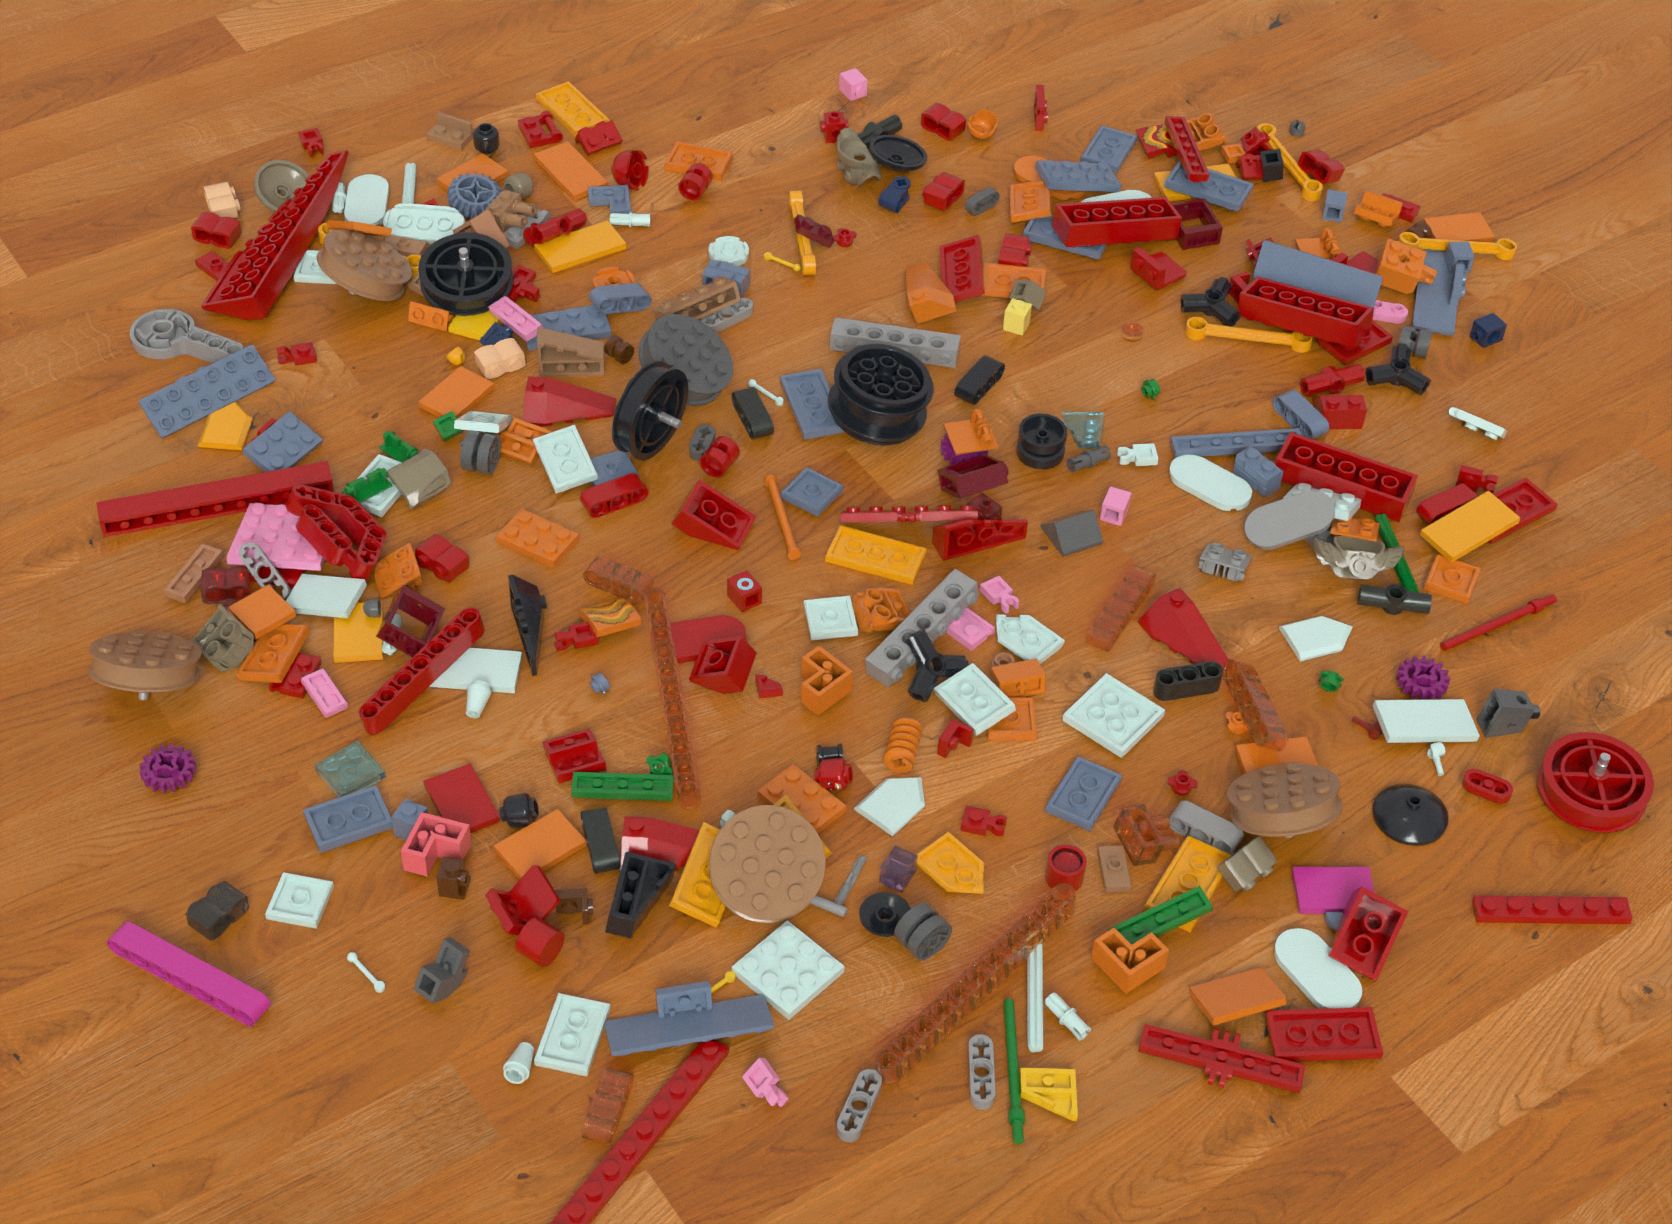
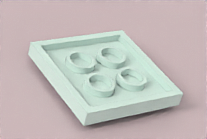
M1106 673L1063 714L1062 721L1122 758L1164 717L1165 709Z
M788 920L732 966V972L735 973L738 979L758 995H764L766 1002L788 1020L841 976L845 969L843 964Z

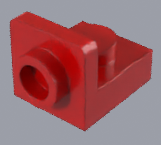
M1245 154L1240 156L1236 166L1241 170L1242 180H1261L1263 172L1260 155Z
M1248 272L1237 274L1230 278L1232 286L1229 294L1238 305L1240 293L1249 284L1250 274Z
M952 719L939 737L937 754L946 758L951 750H956L959 743L970 747L973 742L974 729L965 723Z

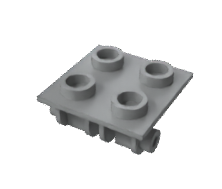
M1208 543L1200 556L1202 560H1200L1198 568L1202 569V572L1213 575L1216 564H1218L1215 576H1218L1221 565H1223L1222 578H1225L1229 567L1226 579L1236 582L1238 580L1243 581L1245 576L1243 571L1246 570L1252 556L1247 555V552L1235 549L1233 551L1226 549L1224 545L1219 543Z

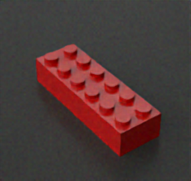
M1167 197L1055 204L1051 226L1066 247L1074 248L1086 245H1112L1114 243L1178 239L1182 217Z
M1256 277L1240 293L1238 312L1241 313L1240 317L1250 321H1259L1268 326H1277L1286 331H1295L1308 337L1320 338L1325 342H1335L1342 344L1344 347L1355 348L1372 329L1374 307Z
M1290 432L1275 461V465L1284 471L1281 482L1293 486L1306 483L1311 485V488H1327L1337 494H1352L1355 498L1361 499L1359 509L1377 515L1386 514L1388 519L1400 522L1409 504L1418 478L1416 474Z

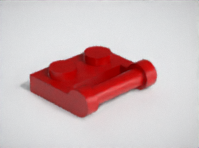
M544 111L539 116L518 120V127L529 148L558 143L563 139V135L556 128L553 116L549 111ZM546 124L551 134L546 135L541 125Z

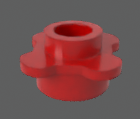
M532 223L531 227H527L523 231L524 241L531 247L537 244L532 239L530 233L532 227L538 225L537 223Z
M840 228L837 235L833 236V240L840 247H849L853 244V238H856L857 234L849 229Z
M1184 770L1178 771L1177 775L1169 777L1167 781L1172 791L1180 796L1188 795L1191 792V788H1196L1198 784L1197 780L1192 779Z

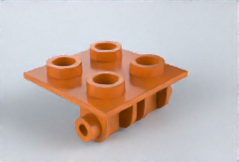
M1329 228L1322 230L1321 238L1295 239L1300 251L1330 260L1332 257L1342 253L1337 239L1333 236V230Z
M979 409L972 411L970 420L943 424L955 455L999 449L987 418L984 417L983 411Z
M1351 517L1348 521L1334 518L1330 534L1376 542L1380 523H1376L1369 518L1359 520Z
M410 542L377 561L373 570L382 599L399 590L403 585L408 584L414 590H418L423 583L420 577L422 574Z

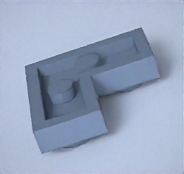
M628 185L588 187L589 206L610 205V214H630Z

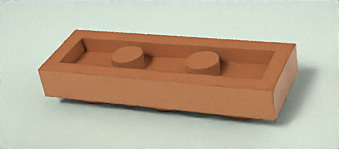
M201 544L164 589L165 597L186 604L224 557L223 551Z

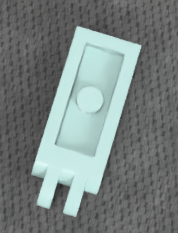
M1455 407L1449 409V414L1465 422V427L1473 431H1477L1478 428L1486 431L1484 435L1497 440L1500 437L1504 439L1507 433L1506 429Z

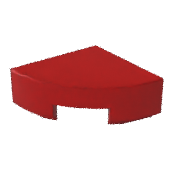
M755 675L759 699L783 696V688L780 683L768 679L765 675Z

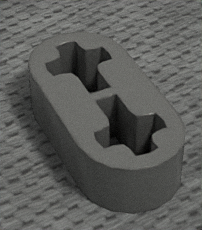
M991 187L986 188L971 196L966 202L965 209L974 216L979 215L995 206L1000 194Z
M701 425L695 430L689 445V455L693 460L699 461L700 457L715 441V429L712 426Z

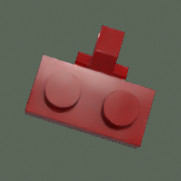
M518 264L512 271L513 286L508 298L514 303L519 297L521 299L526 297L530 301L537 302L541 297L540 289L532 283L536 279V272Z

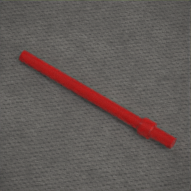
M1551 594L1542 599H1533L1526 606L1441 642L1440 647L1443 651H1446L1528 614L1539 613L1544 610V607L1556 603L1557 598L1554 594Z

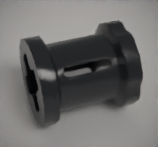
M837 744L835 747L816 746L818 767L823 759L843 758L842 744Z

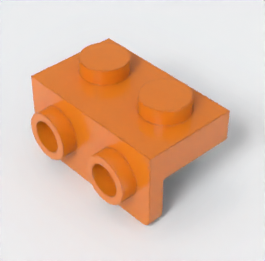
M1366 190L1362 202L1356 205L1354 214L1359 215L1360 219L1366 221H1376L1379 226L1391 227L1398 221L1403 203Z

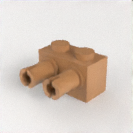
M503 190L483 212L489 210L496 218L500 230L504 233L511 226L525 228L524 226L527 225L528 221L527 216L534 217L538 212V207L536 204L522 202L520 193Z

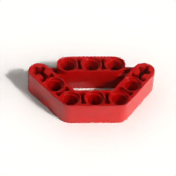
M295 485L285 507L291 514L299 516L296 523L297 531L329 564L333 566L345 564L350 569L349 575L351 578L365 579L367 582L375 568L387 536L385 529L355 498L349 495L305 485ZM351 540L358 547L357 552L352 548Z

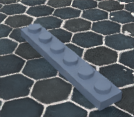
M1299 428L1174 436L1171 437L1170 445L1175 458L1182 455H1197L1201 457L1238 454L1250 446L1259 452L1281 451L1290 432L1301 435Z

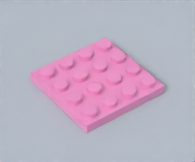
M262 503L249 504L227 554V564L245 565L239 557V550L243 544L252 542L262 548L276 568L321 571L325 559L297 531L296 523L299 516L288 512L285 507L286 505H266ZM247 549L248 554L246 555V558H252L256 562V564L258 562L264 561L263 558L261 560H257V558L254 556V552L256 551V549Z

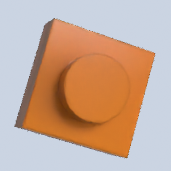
M1240 143L1221 147V154L1228 164L1237 163L1240 156L1246 154Z

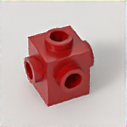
M843 112L824 113V121H820L821 133L824 134L825 143H837L840 131L844 128H849L848 119L844 118Z
M1254 127L1240 138L1246 154L1260 155L1262 151L1272 150L1269 143L1270 137L1264 130L1261 132L1257 127Z

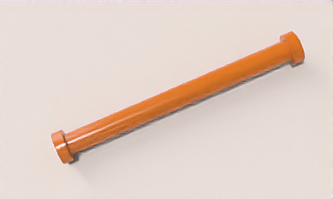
M770 474L764 478V482L769 488L788 547V558L796 560L801 557L802 553L796 545L777 486V476Z

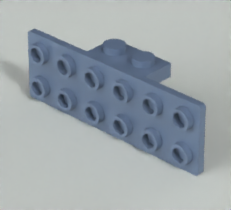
M1268 240L1263 241L1252 277L1253 280L1256 277H1261L1370 307L1375 306L1383 281V277Z
M1423 250L1427 252L1424 265L1437 270L1432 284L1417 283L1412 327L1418 330L1423 329L1453 336L1458 302L1460 298H1464L1467 274L1464 273V264L1456 263L1454 273H1450L1445 261L1446 252Z
M249 345L209 366L200 367L189 376L184 375L180 377L175 383L140 399L139 405L159 436L163 439L207 417L209 414L274 383L275 378L255 347Z
M709 981L655 989L657 1012L604 1022L612 1056H625L635 1052L654 1051L664 1047L682 1046L700 1041L707 1042L712 1039L736 1037L753 1032L760 1033L774 1028L764 995L712 1003Z

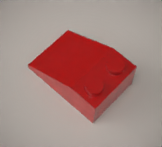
M698 480L689 491L671 525L690 537L739 550L756 516L703 481Z
M1364 887L1354 890L1342 913L1328 957L1376 981L1409 911Z

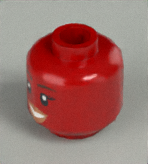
M843 758L823 759L820 762L819 768L815 769V781L820 783V786L827 791L845 790L853 781L852 766L847 764Z

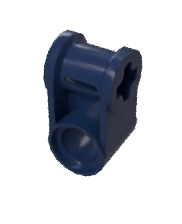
M903 176L896 177L882 191L878 205L892 212L899 213L905 203L909 201L908 189L911 185L910 180Z

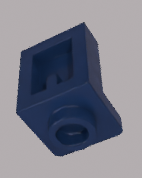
M495 322L479 342L483 346L495 345L503 339L514 338L512 336L514 332L505 324L501 327Z

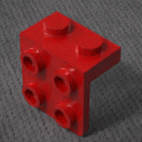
M1140 247L1133 249L1130 269L1155 290L1164 288L1186 277V270L1165 253L1158 252L1150 256Z
M532 865L510 892L491 888L485 895L490 903L491 910L502 923V929L510 935H519L526 923L532 918L539 917L545 920L560 901L559 896L541 867L537 865Z

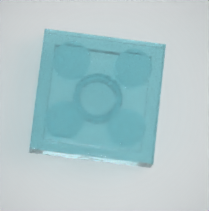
M358 741L315 764L316 772L338 797L366 789L386 778L385 771Z

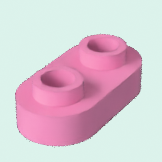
M1376 300L1373 320L1401 324L1406 321L1408 310L1405 306L1399 303L1395 304Z

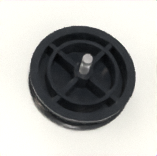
M457 233L435 241L424 251L418 265L421 291L425 299L433 307L450 311L449 314L470 316L489 311L488 306L504 296L508 297L513 286L512 261L508 251L497 240L478 233Z
M653 361L641 368L629 381L616 406L612 424V439L618 450L626 453L631 452L632 456L638 460H648L666 446L676 429H680L682 426L681 419L688 398V381L686 375L681 370L670 369L662 361Z

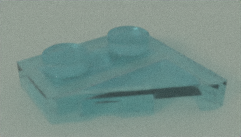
M1062 412V420L1078 448H1101L1105 419L1104 412Z

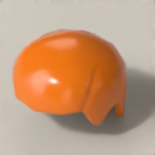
M979 109L975 115L971 114L969 117L967 129L977 139H988L996 131L998 118L990 110Z

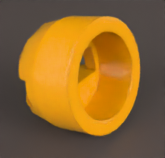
M457 347L446 358L450 363L458 366L464 363L465 353L460 347Z

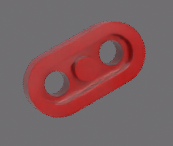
M1479 769L1466 771L1462 780V785L1466 791L1498 804L1507 803L1513 793V787L1510 782Z

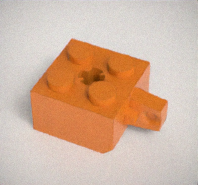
M1388 238L1380 253L1375 274L1383 277L1382 286L1408 294L1414 291L1418 282L1432 284L1437 270L1424 265L1426 251Z

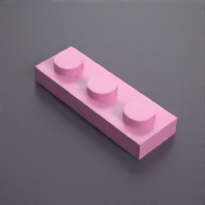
M506 296L488 306L492 315L527 342L537 336V327L543 328L540 322Z

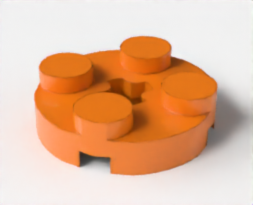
M619 267L603 268L593 278V289L598 286L635 283L634 275L629 270H626V272L620 271Z

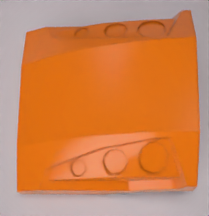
M1204 113L1198 118L1186 120L1199 151L1228 142L1212 114Z
M868 588L865 592H856L853 598L854 615L861 631L894 630L910 615L901 596L900 589Z

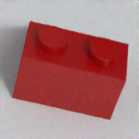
M1320 395L1312 397L1314 408L1327 419L1329 429L1363 428L1367 412L1363 395Z
M742 636L703 641L689 680L694 684L722 694L743 692L757 653Z

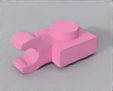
M758 1058L742 1076L754 1095L758 1098L765 1096L771 1106L777 1103L782 1107L789 1100L788 1096L775 1085L780 1078L766 1058Z

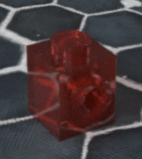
M981 493L967 503V505H974V508H980V518L978 520H1002V506L984 493Z

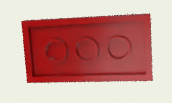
M979 235L940 246L942 282L953 294L955 303L985 294L982 248Z
M1524 478L1493 495L1520 517V521L1488 542L1492 544L1556 510L1558 504L1528 478Z
M1372 1007L1266 1011L1265 1021L1273 1057L1292 1062L1382 1058L1383 1049Z

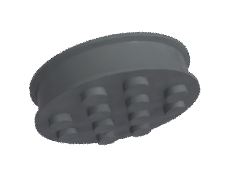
M681 314L662 316L652 324L640 340L638 356L642 368L650 362L662 361L670 369H679L686 375L688 381L686 405L699 406L714 401L732 378L733 362L728 348L710 327L697 319Z

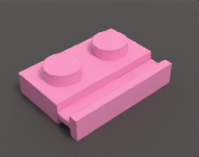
M966 608L962 616L949 625L946 633L972 651L987 640L989 635L994 634L995 627L969 608Z

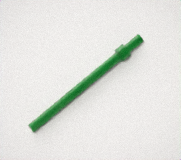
M1005 999L1003 1006L1011 1108L1008 1111L1009 1124L1012 1125L1013 1143L1022 1144L1024 1142L1023 1124H1025V1111L1021 1106L1014 1000Z

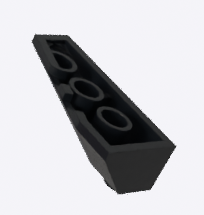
M508 575L511 610L531 674L535 676L538 671L544 622L543 609H547L546 599L544 595H540L536 585L515 575Z

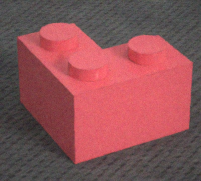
M421 812L401 850L403 870L428 877L437 857L464 860L472 844L469 824Z

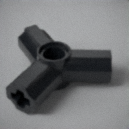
M1224 277L1215 279L1205 294H1183L1180 298L1182 313L1203 312L1208 316H1216L1225 325L1230 327L1234 326L1241 316L1240 312L1225 301L1232 284Z
M1405 344L1393 347L1390 364L1369 367L1365 371L1366 381L1369 386L1389 382L1396 386L1404 385L1420 395L1426 392L1431 379L1410 367L1411 349Z
M921 629L905 639L917 660V673L908 690L909 696L915 700L927 702L939 676L952 677L969 666L965 656L937 653L925 629Z

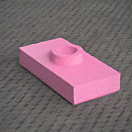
M324 668L301 678V683L325 718L348 708V703Z

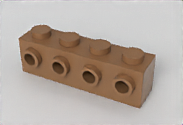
M721 276L713 279V282L708 285L703 284L695 287V290L690 293L684 292L677 295V298L674 300H666L659 303L658 307L653 308L656 320L669 314H681L699 320L741 301L736 281Z

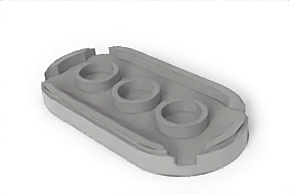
M1310 490L1261 506L1252 511L1246 519L1245 533L1247 539L1255 547L1272 550L1326 531L1334 520V504L1325 493Z

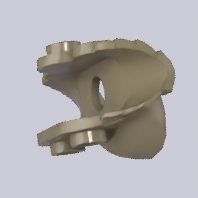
M842 129L837 138V166L839 170H842L845 181L849 182L850 185L857 184V186L862 185L864 181L872 176L881 181L882 175L878 169V163L869 153L867 146L852 129ZM860 155L864 160L859 161L854 157Z
M1340 535L1334 537V546L1316 538L1314 540V550L1323 565H1330L1335 575L1343 578H1373L1378 571L1393 568L1400 561L1404 553V546H1396L1385 550V544L1380 540L1375 542Z

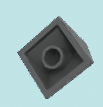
M1094 510L1079 511L1041 524L1042 530L1062 557L1103 543Z

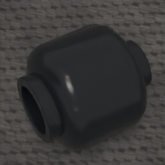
M489 123L480 124L475 128L473 132L475 149L484 154L496 151L500 144L497 128Z
M528 793L507 796L504 799L503 807L499 808L502 822H507L511 828H520L535 822L536 817L539 816V807L535 797L531 798Z

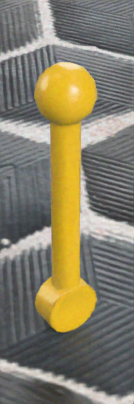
M770 252L764 253L765 260H773L789 266L796 272L801 270V266L797 263L792 264L774 257Z
M732 971L726 972L725 978L711 987V994L727 982H734L735 973Z

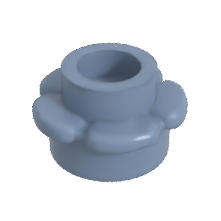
M601 672L595 676L591 675L592 681L589 684L596 694L602 692L603 695H606V691L611 688Z

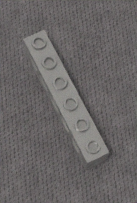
M835 317L830 334V350L850 352L862 345L884 344L903 349L917 357L924 364L956 368L961 335Z
M954 569L865 659L866 674L888 688L894 682L899 681L904 671L917 662L905 639L911 634L925 629L933 644L940 635L942 636L946 633L949 625L954 620H958L962 616L964 610L969 605H973L978 598V582Z

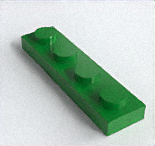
M573 772L571 796L572 798L673 801L674 775Z
M1198 886L1109 928L1108 931L1115 928L1132 945L1151 932L1156 937H1159L1212 912L1213 906L1202 888Z

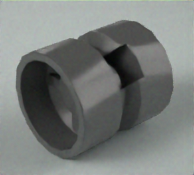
M1403 325L1398 345L1405 344L1411 349L1414 356L1426 359L1433 332L1423 329L1417 332L1414 327Z

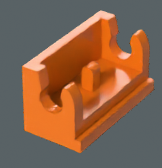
M1037 658L991 667V674L995 679L993 683L1008 698H1020L1045 693V672Z

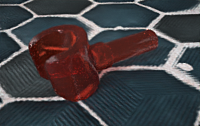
M1356 716L1353 717L1352 721L1368 731L1370 739L1376 740L1383 734L1379 722H1374L1371 725Z

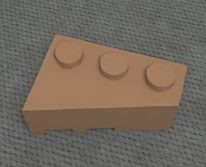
M537 327L539 377L604 375V342Z

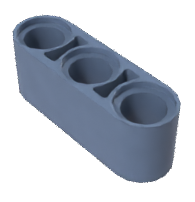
M639 283L598 286L589 294L590 301L602 314L642 311L648 308L652 301L650 295Z
M1290 390L1273 398L1275 411L1293 429L1299 428L1302 436L1315 439L1329 432L1327 419L1296 390Z

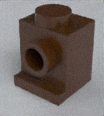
M443 857L436 877L439 896L465 900L471 876H468V871L464 868V860Z

